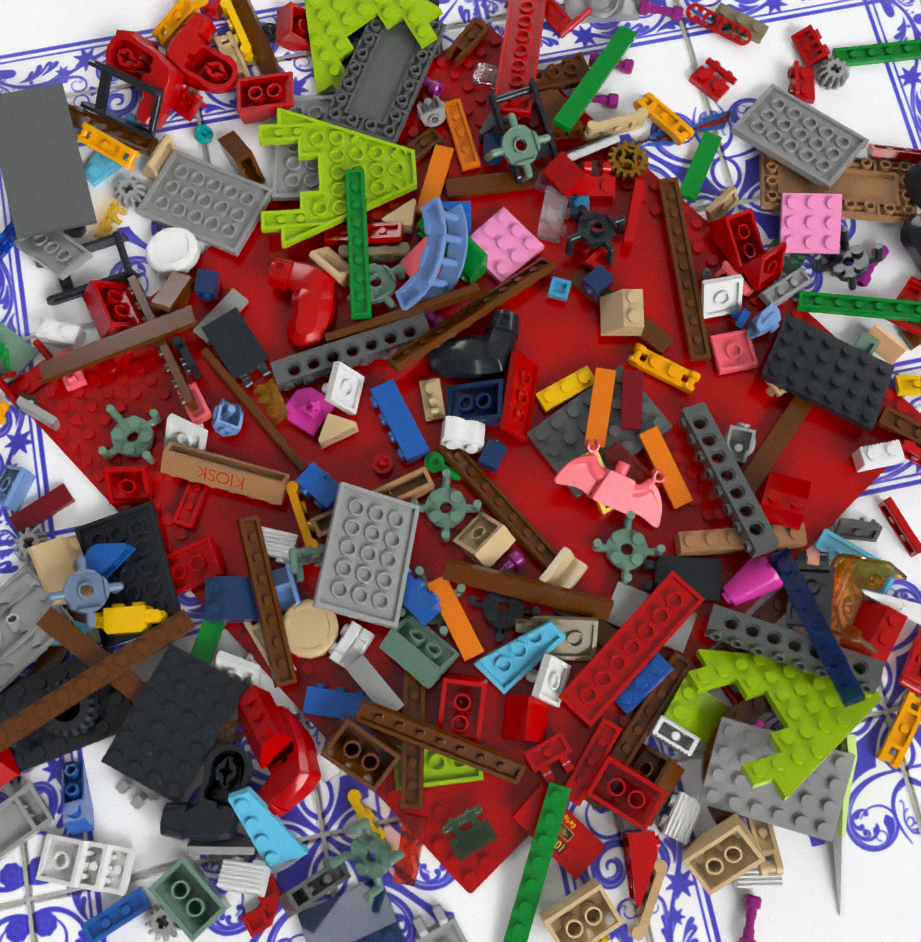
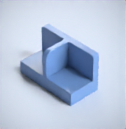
M289 562L285 563L286 567L272 571L278 600L283 613L295 603L298 605L302 601L295 575L290 573Z

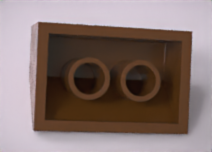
M346 711L331 732L320 755L375 793L402 757L400 749L370 727L354 721L355 717Z
M642 743L629 765L668 791L649 824L651 827L685 769L672 758Z

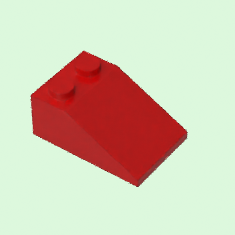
M292 71L237 78V113L244 124L263 122L277 115V108L288 110L294 107Z
M752 208L709 222L714 242L739 274H744L741 268L742 265L765 251Z
M770 471L761 502V508L769 523L799 530L809 497L811 481Z
M445 672L442 683L438 728L480 744L487 677Z
M609 754L586 795L645 832L668 791L627 763Z
M643 830L622 832L629 901L635 905H641L658 856L657 849H660L659 835H655V831L646 830L645 832Z

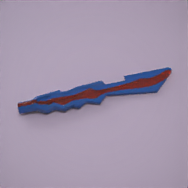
M731 111L701 118L702 122L687 124L692 127L694 133L724 129ZM662 130L649 135L646 139L637 141V144L641 143L640 148L646 146L658 147L661 144L669 145L674 141Z

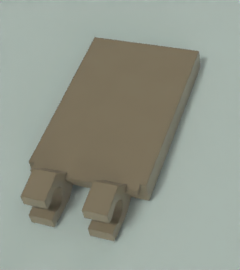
M533 615V617H530V620L515 619V628L518 633H527L552 620L566 634V638L549 653L560 660L591 661L596 655L598 618Z

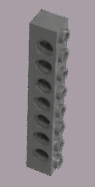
M421 313L270 362L279 390L289 391L299 384H310L315 379L321 377L329 378L333 363L329 362L331 357H337V361L342 362L351 369L358 365L365 366L373 360L388 358L391 354L396 353L428 332L430 328L425 314ZM408 332H412L415 334L413 337L410 338L405 336V334ZM390 338L396 340L392 344L386 343V340ZM372 344L377 346L374 350L367 349ZM350 351L358 352L355 356L348 355ZM313 363L319 364L315 369L309 368ZM292 370H300L297 375L290 374Z
M705 402L683 408L678 418L679 426L685 430L689 445L693 446L698 462L702 463L705 469L706 478L709 481L711 480L716 497L721 499L725 514L730 516L735 533L739 534L742 539L743 549L749 553L751 559L775 551L779 540ZM722 477L728 478L729 481L722 479ZM740 512H744L748 516H743ZM750 530L757 532L758 535L752 534Z
M716 604L713 605L704 632V636L710 637L712 640L722 641L735 648L751 651L755 655H762L776 662L794 666L796 669L809 671L819 677L835 680L842 685H849L863 692L874 694L881 684L884 661Z

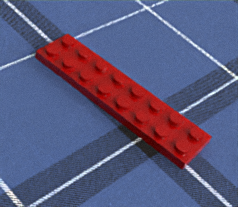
M509 0L495 96L528 86L530 78L534 77L536 82L547 0ZM531 93L498 104L501 115L507 116L509 113H514L516 117L531 118L533 106Z
M671 571L561 692L558 698L591 727L705 599L679 575Z

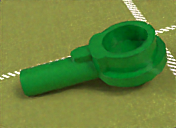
M431 452L425 457L424 466L429 472L438 473L444 469H449L450 477L459 482L460 476L444 464V458L441 454Z

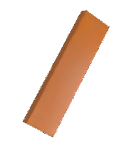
M460 98L444 102L446 121L461 170L466 171L480 167V160Z
M435 144L416 208V215L423 216L420 207L436 197L441 198L454 148Z
M596 367L585 440L588 438L590 446H593L595 438L600 444L599 449H604L616 370Z
M658 426L637 435L653 469L659 468L661 470L657 477H660L663 473L665 475V480L661 482V485L672 508L676 509L693 501Z
M442 576L427 583L426 586L429 592L433 591L441 600L439 602L442 608L440 614L465 662L483 653L484 650L449 581L442 579Z

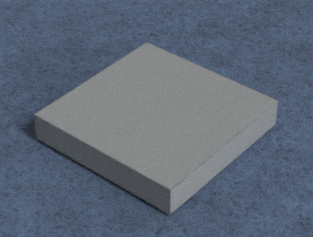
M21 396L17 399L16 404L24 413L54 431H57L61 426L58 418Z

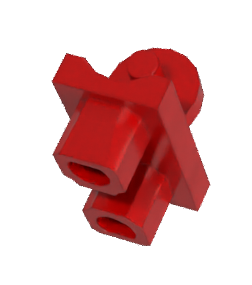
M582 243L584 247L581 251L582 255L585 256L587 253L589 255L578 266L580 268L586 267L591 272L600 265L596 258L600 256L604 261L606 260L607 250L604 246L590 249L585 243Z

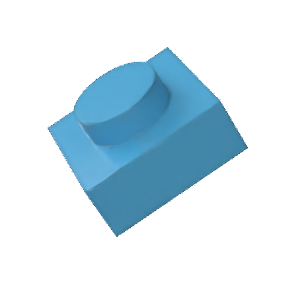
M570 196L569 217H577L580 205H584L589 211V196Z
M553 276L547 297L567 302L572 281Z

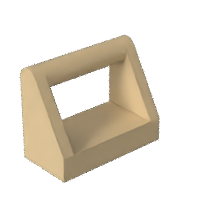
M165 134L159 141L141 170L142 176L155 181L172 151L176 149L169 135Z
M329 246L310 252L309 257L318 266L322 267L343 287L349 286V263Z

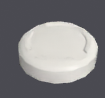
M169 227L157 232L150 239L146 247L145 257L155 273L168 278L172 271L178 273L181 271L189 272L196 265L200 257V246L194 234L188 229Z

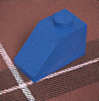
M127 543L95 544L86 551L84 557L89 569L97 571V573L107 579L136 548Z

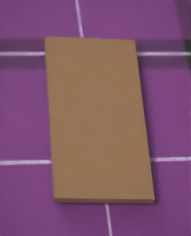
M759 151L760 209L780 211L782 193L842 194L841 218L903 225L909 217L917 214V206L905 187V175L912 168V164L855 158L827 191L762 151Z

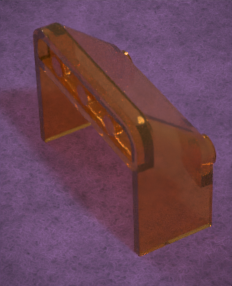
M845 553L839 554L831 563V566L835 567L831 629H811L846 647L876 654L878 650L862 639V632L857 627L852 626L865 595L861 589L878 590L883 587L887 577L906 580L908 576L890 561Z

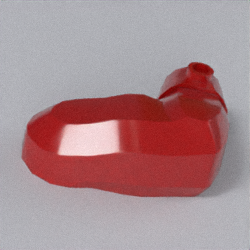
M195 12L174 35L167 47L165 56L184 74L183 82L187 86L211 94L229 92L237 83V63L232 57L217 52L209 46L216 32V27L209 18Z
M120 33L112 38L107 46L105 54L106 63L135 78L165 90L157 130H161L178 100L183 87L184 74L157 49L129 33ZM142 90V99L140 98L135 118L149 126L155 96Z
M274 258L268 274V285L283 292L292 293L291 314L286 329L287 340L293 348L300 352L327 344L324 335L330 332L336 309L335 279L322 267L310 263L296 262V260Z
M277 706L294 740L267 765L270 772L269 780L257 794L268 805L270 812L273 815L277 814L281 818L315 790L321 779V772L312 737L295 714L283 706Z

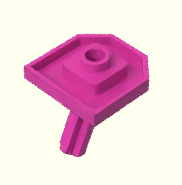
M312 387L296 390L285 408L288 421L314 437L325 422L328 413L330 414L335 406L324 400L325 395Z

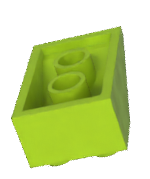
M683 679L666 705L662 715L699 737L700 742L706 745L712 730L715 729L721 716L730 708L706 691L696 694L690 682Z

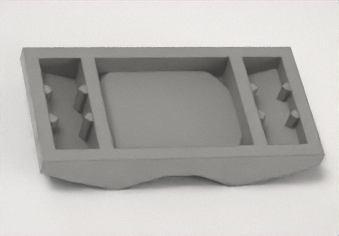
M564 0L565 12L571 20L587 6L592 8V13L580 24L639 20L637 0Z
M32 782L0 804V861L55 820V817Z

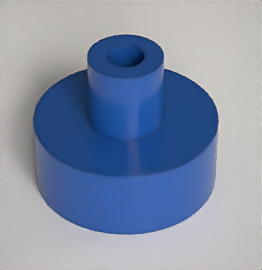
M744 308L741 313L734 309L731 317L737 319L735 326L742 329L751 311Z

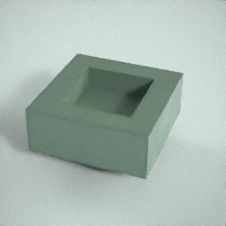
M861 332L853 346L873 355L880 344V340Z

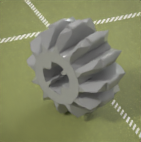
M830 57L828 60H824L820 67H818L817 81L821 82V86H827V90L831 87L834 90L839 87L842 88L850 76L848 72L850 66H845V61H839V57L835 60Z
M133 175L129 179L124 176L123 181L117 179L118 185L113 186L115 200L126 209H129L131 206L136 209V205L142 202L147 192L142 180L136 179Z
M26 527L25 533L18 532L19 539H13L17 545L12 548L17 552L16 556L18 558H23V561L28 563L32 560L28 548L31 547V542L33 545H37L50 539L46 538L47 533L44 531L40 532L39 528L34 527L32 530Z
M154 904L152 906L153 912L146 914L151 921L145 922V926L152 927L148 931V935L156 932L155 940L158 941L163 937L164 942L169 941L170 936L173 938L177 937L176 929H182L161 904L160 907ZM167 916L166 921L169 924L163 926L164 921L161 918Z

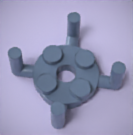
M79 555L73 562L74 567L78 568V571L67 579L63 591L49 593L45 598V602L51 605L56 600L64 599L72 611L86 614L87 622L84 625V629L90 631L96 626L95 611L99 610L106 603L110 592L118 594L124 588V584L122 582L108 583L106 578L97 573V571L87 569L85 557ZM82 586H89L92 589L90 597H84L81 594L80 589Z

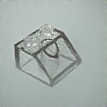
M548 185L540 215L537 239L559 243L560 237L565 236L567 225L563 224L564 218H569L571 207H567L568 199L566 197L564 198L557 190Z

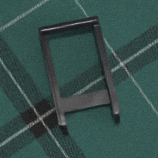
M89 59L88 65L101 71L96 102L94 104L81 101L80 106L145 138L151 139L154 137L165 90L99 60ZM112 76L155 96L149 129L106 110Z
M534 77L530 78L528 86L495 96L494 91H490L487 99L500 138L506 132V128L498 104L531 93L543 134L551 136L549 142L540 145V150L535 160L551 155L553 160L558 155V151ZM509 164L516 183H522L518 166Z
M114 231L111 235L80 244L91 253L116 245L124 272L99 279L100 281L129 282L127 278L135 275L137 279L141 278L140 274L131 267L124 242L129 241V239L123 232ZM35 261V265L37 268H44ZM71 275L63 281L58 278L62 292L47 297V304L55 306L82 297L88 283L74 288Z

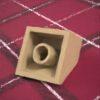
M621 289L600 297L601 336H641L644 329L643 289Z
M480 512L453 540L475 563L487 568L493 566L516 541L504 524L483 512Z

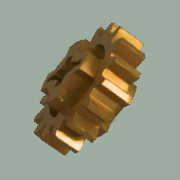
M624 140L622 145L617 142L616 147H611L607 157L608 162H611L610 173L616 172L615 177L622 176V181L626 177L630 181L633 180L634 176L635 178H640L641 174H645L646 168L649 165V155L645 154L647 149H640L641 143L634 145V140L630 144Z

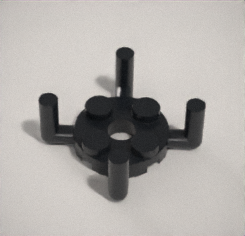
M580 205L577 212L576 233L567 237L565 254L572 255L574 242L581 240L590 249L604 246L607 250L605 264L611 266L615 255V247L611 242L614 241L616 234L622 235L624 233L626 217L620 215L612 218L606 213L604 216L598 214L599 212L597 211L589 212L584 205ZM593 227H596V228L601 229V230H600V231H595V230H593L592 228H593Z
M842 226L840 254H831L827 264H822L820 254H814V271L816 273L829 271L832 277L835 276L840 281L847 282L849 290L853 291L856 289V280L860 279L865 271L867 272L869 264L883 261V244H875V256L868 257L862 246H849L848 227ZM846 262L853 263L851 266L843 265Z
M511 569L506 570V573L514 574ZM491 591L485 596L484 600H478L474 595L468 598V605L482 609L486 621L496 628L494 641L497 644L503 641L504 630L515 626V619H522L523 616L533 617V615H539L541 611L538 606H534L532 609L525 608L523 599ZM502 602L509 605V612L506 614L500 613L497 609V606Z

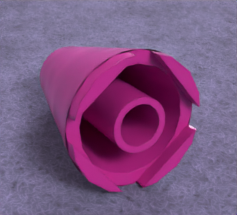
M761 555L750 558L722 588L724 593L721 595L728 604L733 603L736 606L780 589L784 585L774 568L768 564L765 556Z

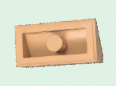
M875 324L867 333L880 340L875 353L891 365L907 350V347L878 324Z

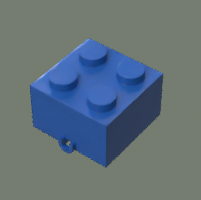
M312 462L296 479V482L300 484L298 489L310 500L314 497L315 500L313 502L326 512L334 508L338 483L331 478L328 472H324Z

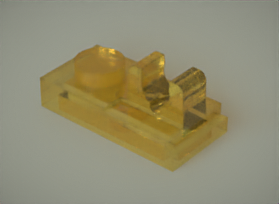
M114 199L109 204L93 237L99 239L108 236L113 229L110 226L112 222L117 225L122 224L123 221L116 214L125 216L127 211L119 206L120 204L117 203V200Z
M270 379L266 384L258 385L253 390L254 393H260L261 397L257 401L265 404L267 414L273 425L280 424L289 415L274 379Z

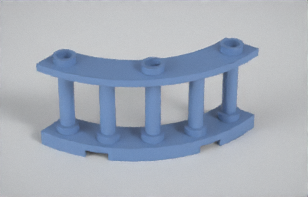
M436 197L420 207L424 220L425 234H427L426 247H423L418 263L420 266L416 274L412 275L400 289L395 291L401 310L407 311L417 302L452 291L462 273L468 248V227L462 204L449 211H444L441 199ZM446 220H447V225H448V232H449V234H447ZM446 242H449L447 257H444ZM441 265H444L439 276L437 277Z

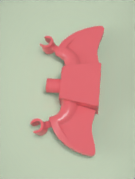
M588 438L584 442L585 447L589 450V455L574 458L563 466L554 477V482L557 484L577 487L586 493V497L625 514L628 511H634L635 514L641 516L653 527L657 528L660 525L662 503L655 483H661L665 480L664 473L660 477H656L661 470L655 468L651 472V479H647L641 484H636L634 480L626 477L631 465L619 460L614 471L601 468L598 464V455H595V452L600 448V444L595 438L593 446H590Z

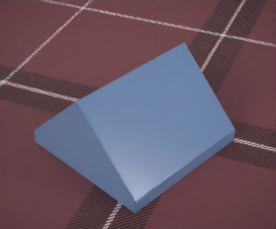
M7 464L0 477V507L15 513L19 512L36 476L24 467Z

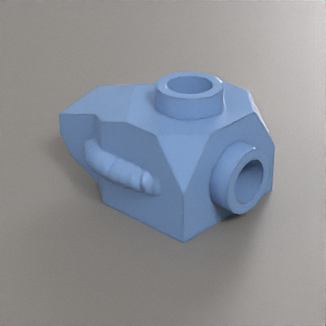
M773 302L748 323L746 332L749 339L764 335L768 331L772 333L780 326L778 324L782 319L780 311Z
M221 398L219 405L214 408L211 426L215 432L224 437L237 435L243 423L244 413L241 410L242 406L231 404Z

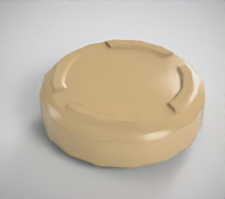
M311 599L303 600L298 605L295 603L287 609L282 617L290 652L306 659L324 656L332 644L338 640L340 628L335 613L312 607L313 600Z

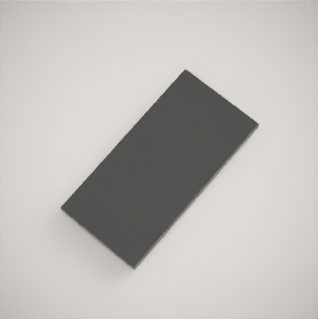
M379 16L369 21L322 121L397 144L447 29V24L434 20L429 24L438 39L422 49L404 20L389 30L386 29Z
M63 83L0 94V169L17 239L96 224L97 219Z

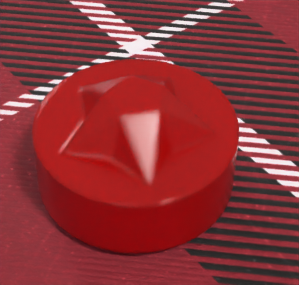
M379 454L373 459L372 466L377 474L387 475L393 469V461L389 455Z

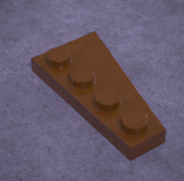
M582 52L576 53L575 57L572 58L566 57L556 65L553 63L547 65V68L544 70L538 69L536 76L538 92L546 89H558L561 91L576 88L589 71V66Z

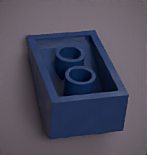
M495 379L448 386L446 416H456L464 420L478 421L484 423L485 427L500 426L507 382L504 379Z
M205 577V621L209 624L259 622L249 577Z

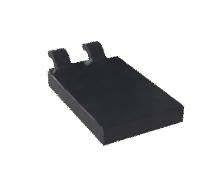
M237 307L201 327L233 379L236 380L240 377L247 389L254 385L248 375L253 371L259 369L264 379L271 375L270 370L264 363L269 358Z
M798 551L797 564H791L786 626L831 629L835 567L829 566V552H820L819 565H808L807 551Z
M659 555L657 561L644 560L642 571H655V582L644 581L642 583V591L653 592L671 571H674L705 599L704 601H721V559Z

